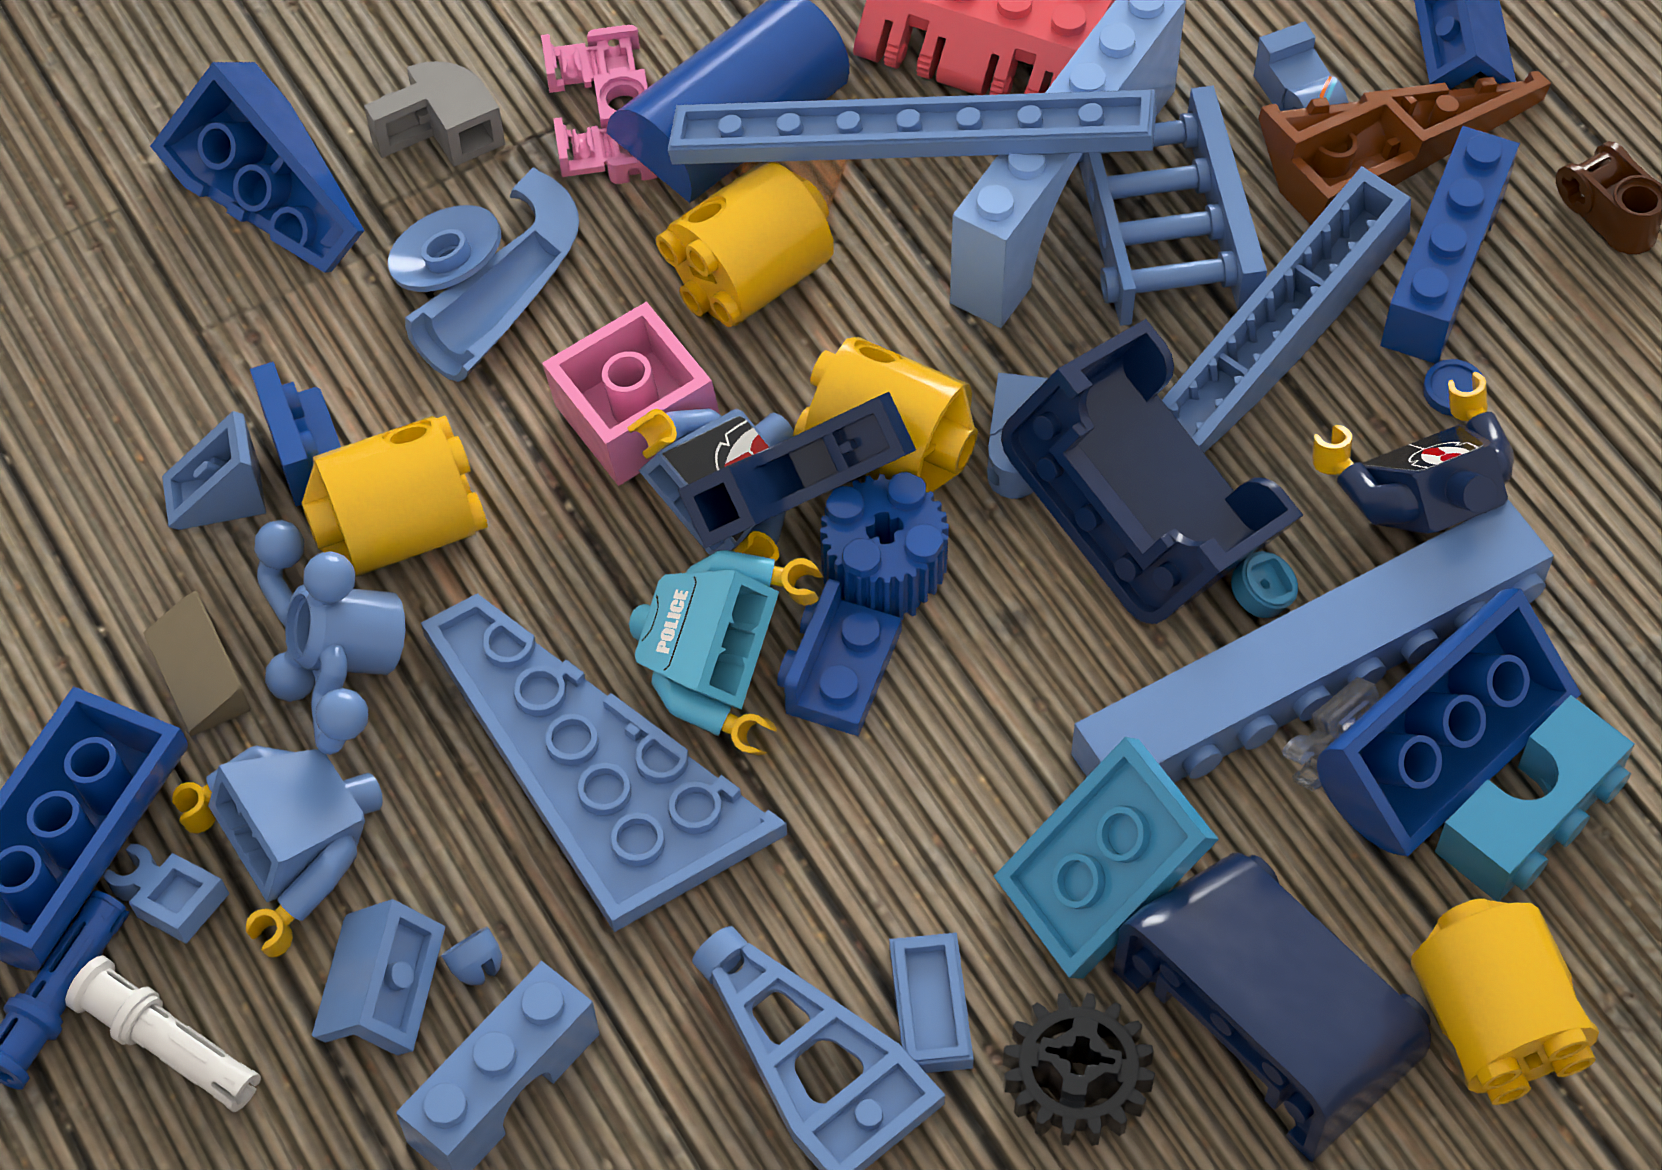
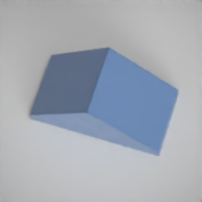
M232 411L162 476L168 527L182 530L266 514L259 461L244 414Z

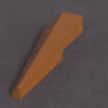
M1539 71L1530 72L1524 81L1497 84L1494 77L1479 78L1474 87L1449 90L1446 83L1365 92L1357 102L1333 105L1329 104L1326 97L1311 99L1306 108L1280 111L1277 104H1269L1261 108L1258 119L1280 193L1312 225L1361 166L1392 186H1395L1451 154L1462 126L1487 133L1543 101L1551 82Z

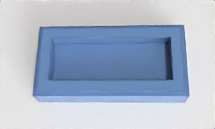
M957 933L889 939L901 1046L925 1073L973 1069L974 1059Z

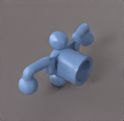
M283 520L272 521L261 527L255 536L254 551L260 560L257 569V580L265 598L280 622L285 626L287 651L279 653L270 661L266 667L265 683L276 698L288 702L303 699L313 689L311 709L316 747L324 754H335L342 749L346 740L357 737L368 723V706L365 700L356 691L342 688L347 672L388 675L394 671L404 647L405 613L402 601L393 592L353 589L355 586V570L352 563L344 555L332 551L317 554L310 559L304 568V584L292 593L283 578V570L295 565L303 555L304 537L293 523Z

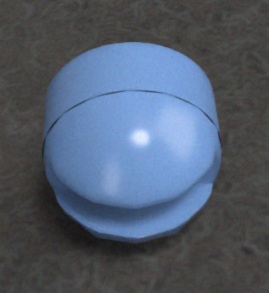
M488 926L461 940L441 955L451 973L468 985L484 984L485 976L483 969L488 975L494 977L500 969L502 960L499 944Z

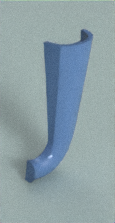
M534 167L514 186L510 194V198L520 199L531 207L535 216L534 224L511 243L495 253L490 261L477 273L447 288L405 317L408 339L414 348L434 370L449 380L460 382L472 372L540 292L570 251L579 227V215L573 198L559 182Z

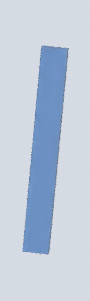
M1155 89L676 105L668 153L672 164L983 156L1009 155V153L1053 154L1153 151L1157 103Z

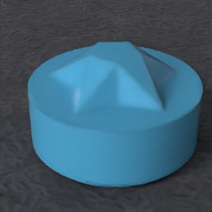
M1259 551L1251 554L1235 568L1232 574L1231 586L1235 598L1246 611L1260 618H1273L1279 615L1295 601L1298 594V582L1292 568L1281 557L1270 552Z

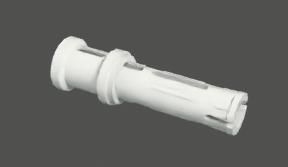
M97 956L89 961L73 979L65 998L66 1006L76 1013L87 1011L111 1028V1037L120 1044H128L130 1046L137 1043L141 1047L146 1048L168 1066L213 1095L215 1099L233 1112L242 1109L255 1094L257 1089L252 1085L256 1086L260 1083L261 1075L244 1064L239 1063L198 1032L174 1018L172 1014L162 1008L163 1002L157 992L148 986L140 989L117 974L115 972V963L105 956Z

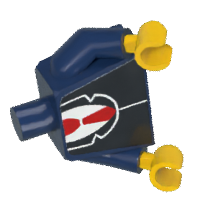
M1473 372L1472 392L1457 390L1453 380H1449L1448 383L1451 414L1461 421H1468L1466 426L1459 424L1363 463H1353L1350 459L1352 434L1347 428L1335 425L1332 427L1331 444L1324 442L1318 434L1314 435L1312 460L1315 469L1328 475L1339 474L1337 483L1372 524L1428 534L1441 531L1503 506L1508 500L1505 484L1511 479L1514 452L1495 414L1487 412L1488 403L1485 377L1478 372Z

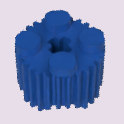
M909 472L893 475L890 480H887L884 474H879L878 480H873L871 476H866L864 483L854 480L852 481L853 487L840 486L835 488L826 500L825 516L821 518V568L824 584H826L828 579L841 582L842 599L845 596V601L902 618V620L905 613L910 614L912 617L915 616L916 608L919 607L921 602L925 604L928 601V593L936 594L937 584L943 583L944 573L947 571L949 524L947 523L946 512H942L941 502L934 501V493L932 491L926 493V484L922 478Z

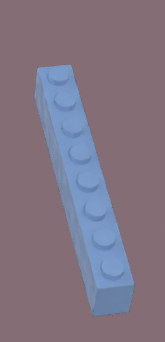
M1508 499L1503 506L1475 516L1080 720L1074 724L1071 755L1087 777L1124 737L1139 739L1174 783L1186 776H1189L1191 779L1200 778L1215 769L1224 756L1243 746L1245 749L1251 750L1263 745L1275 735L1279 727L1299 717L1301 721H1306L1316 717L1331 704L1334 698L1351 689L1355 692H1362L1371 688L1383 678L1387 670L1406 660L1409 664H1415L1424 660L1439 646L1440 642L1451 636L1501 590L1510 588L1522 589L1528 602L1531 603L1546 587L1544 582L1554 555Z

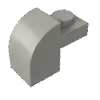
M434 61L407 67L410 86L385 94L380 99L364 105L371 140L381 158L434 136L453 167L505 145L498 104L476 74L457 64Z

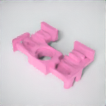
M622 25L593 29L587 34L588 47L585 46V43L554 47L550 42L549 34L541 35L549 93L565 91L564 85L584 83L585 88L592 87L591 82L594 81L601 129L598 126L587 127V132L577 134L576 130L573 129L571 134V129L567 130L566 125L563 124L562 117L553 118L562 177L605 172L604 165L607 164L609 180L614 184L629 183V176L641 174V180L643 181L657 178V175L606 134L609 118L617 111L608 106L609 103L620 96L635 98L648 88L645 69L635 70L632 50L640 49L637 27L634 25ZM611 39H617L619 44L612 47L608 45V42ZM557 62H559L562 78L556 80L555 68H557ZM569 142L572 144L574 160H568L567 149H569Z

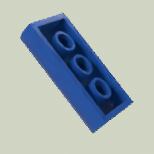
M767 0L614 112L609 118L606 134L686 201L691 203L743 162L672 164L668 153V145L676 105L826 100L848 82L849 58L846 47L830 19L810 0Z
M1510 588L1498 592L1319 754L1317 758V773L1328 798L1342 817L1355 830L1379 848L1396 855L1408 857L1452 816L1487 779L1490 780L1526 746L1532 733L1570 695L1576 699L1581 695L1580 690L1522 589Z
M72 687L0 790V961L28 971H37L41 968L186 752L188 742L181 728L82 689Z

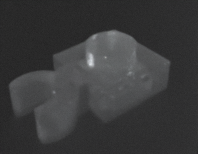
M1356 677L1311 715L1316 727L1312 734L1309 736L1298 735L1285 745L1282 750L1285 758L1300 765L1305 764L1302 769L1292 776L1294 783L1311 791L1322 787L1317 773V758L1325 748L1380 700L1374 683Z

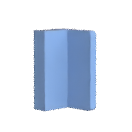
M394 899L347 914L342 924L312 1036L326 1043L355 1035L395 1055L412 1052L415 1047L446 926Z

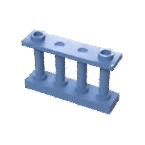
M1214 85L1191 88L1188 113L1180 114L1179 120L1155 123L1153 147L1182 143L1185 149L1192 148L1195 159L1192 160V165L1107 176L1101 154L1112 152L1083 153L1077 162L1079 163L1105 265L1100 271L1103 299L1106 304L1114 303L1120 326L1132 324L1135 294L1221 282L1223 288L1231 287L1237 310H1239L1266 278V265ZM1195 189L1197 194L1205 193L1208 204L1205 206V211L1119 223L1113 199ZM1203 235H1208L1209 240L1218 239L1221 250L1218 253V258L1131 270L1125 246Z

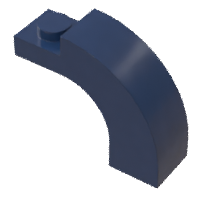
M887 392L796 436L678 489V492L704 548H708L916 451V448L890 392Z

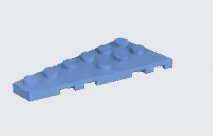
M478 593L421 622L424 637L614 932L787 835L786 822L771 811L763 812L741 795L739 787L721 775L718 778L689 757L688 749L612 693L607 696L587 681L584 672L568 660L562 662L535 642L533 634Z

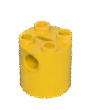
M760 162L670 223L668 228L656 237V245L661 255L669 264L675 267L684 283L679 288V292L689 310L698 317L708 312L727 327L737 326L826 264L834 254V239L827 221L829 209L824 197L810 181L776 162Z
M860 337L847 338L836 354L825 350L817 359L810 379L811 385L816 386L817 389L810 407H806L799 416L793 436L875 397L890 392L916 451L864 475L878 480L879 474H884L886 479L890 480L893 475L909 472L924 480L927 493L930 491L934 492L964 469L972 455L978 436V430L974 427L970 411L972 402L970 384Z
M445 415L438 418L430 416L314 456L313 468L303 500L301 501L318 550L320 549L322 552L332 551L344 555L352 563L355 577L476 535V531L488 528L487 519L476 492H471L465 473L471 472L465 450L459 436L454 437Z
M1475 899L1459 904L1445 912L1438 919V923L1427 940L1413 953L1411 966L1442 1033L1448 1037L1456 1049L1468 1090L1475 1093H1487L1492 1105L1509 1103L1524 1096L1531 1090L1529 1081L1541 1078L1555 1071L1557 1077L1570 1076L1588 1068L1596 1061L1590 1047L1597 1041L1599 1030L1586 1015L1577 1000L1572 984V975L1540 909L1532 903H1504L1487 899Z

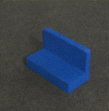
M1414 0L1429 84L1446 83L1450 90L1480 71L1488 77H1494L1497 84L1516 82L1499 0Z

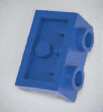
M273 361L251 368L250 372L292 498L297 507L302 505L301 501L303 500L314 464L313 457L340 448L341 445L321 389L313 387L297 392L294 382L282 385Z
M828 579L820 599L812 605H806L800 624V633L804 634L798 650L789 649L780 666L777 685L784 688L786 714L859 737L902 632V618L842 600L841 582Z

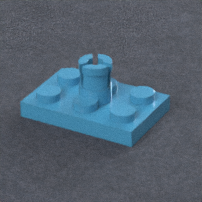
M1124 737L994 875V878L1069 978L1083 979L1117 945L1120 927L1142 907L1167 893L1219 839L1139 739Z

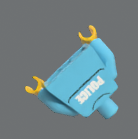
M720 550L690 566L686 573L665 574L658 581L651 605L642 604L633 610L630 616L629 628L633 638L639 641L635 651V659L637 663L653 670L651 684L669 713L714 735L719 736L721 730L730 734L734 745L743 752L757 756L765 755L767 752L750 746L747 741V733L750 727L755 724H760L777 732L774 723L765 717L755 714H745L738 717L730 713L732 707L742 709L777 601L779 591L771 588L770 585L784 587L791 599L798 604L812 605L819 600L816 593L808 589L795 588V583L804 575L822 578L823 575L812 561L805 558H796L785 567L774 566L775 559Z

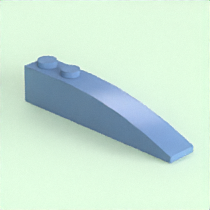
M1361 166L1165 395L1162 401L1203 453L1224 436L1297 363L1410 232L1411 197Z

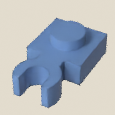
M130 844L126 848L132 862L138 867L133 873L121 876L108 869L103 874L113 894L121 900L129 901L137 918L185 944L188 943L229 895L221 878L174 853L159 867L149 850L139 844Z

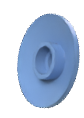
M453 206L431 213L411 225L396 240L388 257L389 272L399 286L415 292L437 291L456 285L477 273L496 253L501 241L500 225L496 217L489 210L479 206Z

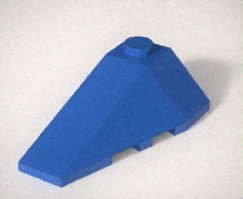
M212 62L150 145L152 150L186 189L199 197L207 196L227 208L226 213L240 222L248 221L270 234L273 242L324 273L334 270L365 231L291 103L255 62Z

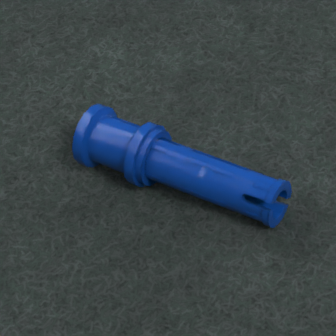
M97 890L92 891L80 914L61 938L33 983L29 985L24 994L17 993L15 997H10L4 1005L3 1010L6 1016L0 1023V1083L17 1090L23 1089L30 1079L26 1071L46 1041H55L61 1033L63 1020L60 1016L66 1008L65 998L73 979L89 961L102 955L103 950L113 935L116 934L130 914L129 911L125 910L126 907L111 895Z

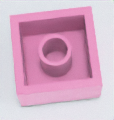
M647 301L542 363L555 406L618 486L640 473L638 470L654 457L645 459L642 452L648 448V443L639 432L634 431L630 433L627 429L629 425L652 409H659L667 413L670 411L710 408L719 413L712 380Z

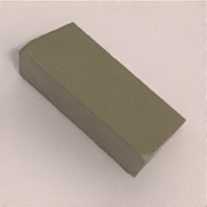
M197 591L181 599L143 632L190 737L251 711L241 683Z

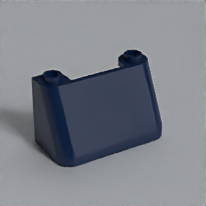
M1144 319L1059 367L1006 421L1002 428L1001 442L1011 464L1126 610L1136 619L1146 624H1158L1179 611L1234 570L1251 554L1258 552L1286 531L1303 514L1285 491L1269 479L1252 478L1235 490L1231 488L1157 395L1171 380L1174 362L1172 353L1164 340L1148 320Z
M1241 853L1228 855L1145 905L1120 927L1113 972L1136 994L1150 982L1156 983L1154 995L1162 1003L1165 1004L1172 996L1176 998L1268 1087L1264 1101L1274 1110L1284 1102L1287 1112L1294 1118L1296 1125L1287 1133L1286 1138L1311 1162L1426 1056L1430 1047L1431 1033L1428 1026L1431 1021L1423 1006L1408 994L1402 993L1399 995L1279 884L1275 872L1268 863L1256 855H1250L1249 857Z

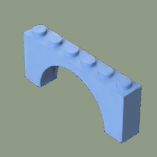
M1115 0L1045 93L1155 89L1157 116L1175 91L1186 0ZM1009 153V155H998L953 214L950 304L999 328L1003 327L1031 288L1034 267L1046 227L1060 194L1083 153Z

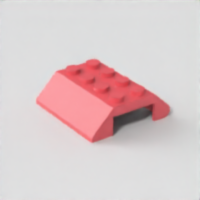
M866 0L854 42L853 53L855 56L877 63L884 55V65L897 69L906 57L913 27L927 31L917 60L916 72L918 76L930 80L937 69L936 81L938 83L975 95H985L991 84L989 95L1010 94L1018 61L1034 65L1024 94L1045 93L1051 74L1053 73L1050 86L1115 0Z

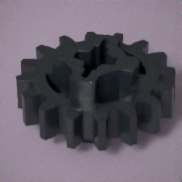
M1065 993L1058 994L1056 1011L1051 1013L1040 1003H1035L1032 1005L1031 1010L1033 1026L1016 1021L1012 1029V1040L1016 1045H1006L1004 1047L1002 1065L1011 1069L1004 1073V1092L1020 1093L1015 1099L1014 1113L1017 1117L1026 1116L1032 1112L1037 1114L1035 1133L1040 1137L1052 1125L1061 1128L1062 1145L1066 1146L1070 1145L1075 1131H1085L1086 1138L1091 1146L1099 1145L1101 1127L1107 1125L1118 1136L1124 1134L1127 1125L1125 1112L1141 1117L1146 1104V1098L1141 1093L1152 1092L1155 1073L1145 1068L1152 1064L1153 1046L1148 1044L1135 1045L1140 1039L1142 1024L1137 1020L1122 1026L1119 1023L1121 1005L1117 1002L1109 1006L1105 1012L1095 1010L1096 1000L1095 995L1092 993L1086 994L1082 1007H1072ZM1065 1032L1064 1034H1062L1061 1036L1057 1037L1056 1039H1052V1038H1051V1037H1053V1036H1055V1035H1057V1034H1059V1033ZM1101 1038H1103V1039L1106 1040L1110 1045H1112V1047H1113L1115 1050L1109 1049L1108 1046L1105 1044V1042H1104ZM1072 1063L1086 1065L1084 1075L1070 1073ZM1040 1087L1048 1088L1057 1101L1045 1094ZM1101 1098L1108 1099L1101 1104L1088 1107Z

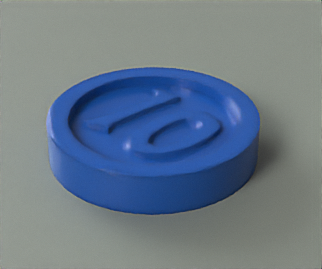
M1458 359L1440 361L1434 364L1426 373L1423 383L1424 397L1427 403L1436 411L1453 416L1449 405V380H1453L1457 390L1472 392V373L1478 372L1481 375L1482 373L1466 361Z

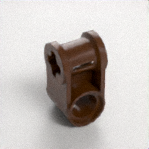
M1608 141L1598 146L1594 156L1580 164L1569 163L1557 171L1556 186L1564 203L1572 211L1582 216L1606 239L1612 248L1625 254H1641L1649 251L1655 245L1662 224V184L1640 167L1621 145Z

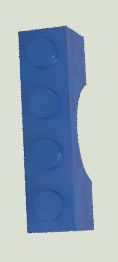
M1462 126L1391 300L1380 346L1434 364L1440 361L1455 323L1479 250L1487 231H1491L1507 190L1520 143Z

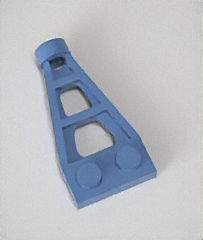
M733 926L722 928L714 933L696 951L692 963L717 990L792 1140L819 1170H865L945 1104V1094L899 1043L752 944L747 943ZM773 992L785 995L806 1013L810 1020L780 1045L773 1043L768 1038L752 1012L755 1006ZM821 1040L836 1043L855 1056L863 1066V1074L827 1103L813 1101L807 1095L795 1071L796 1059Z

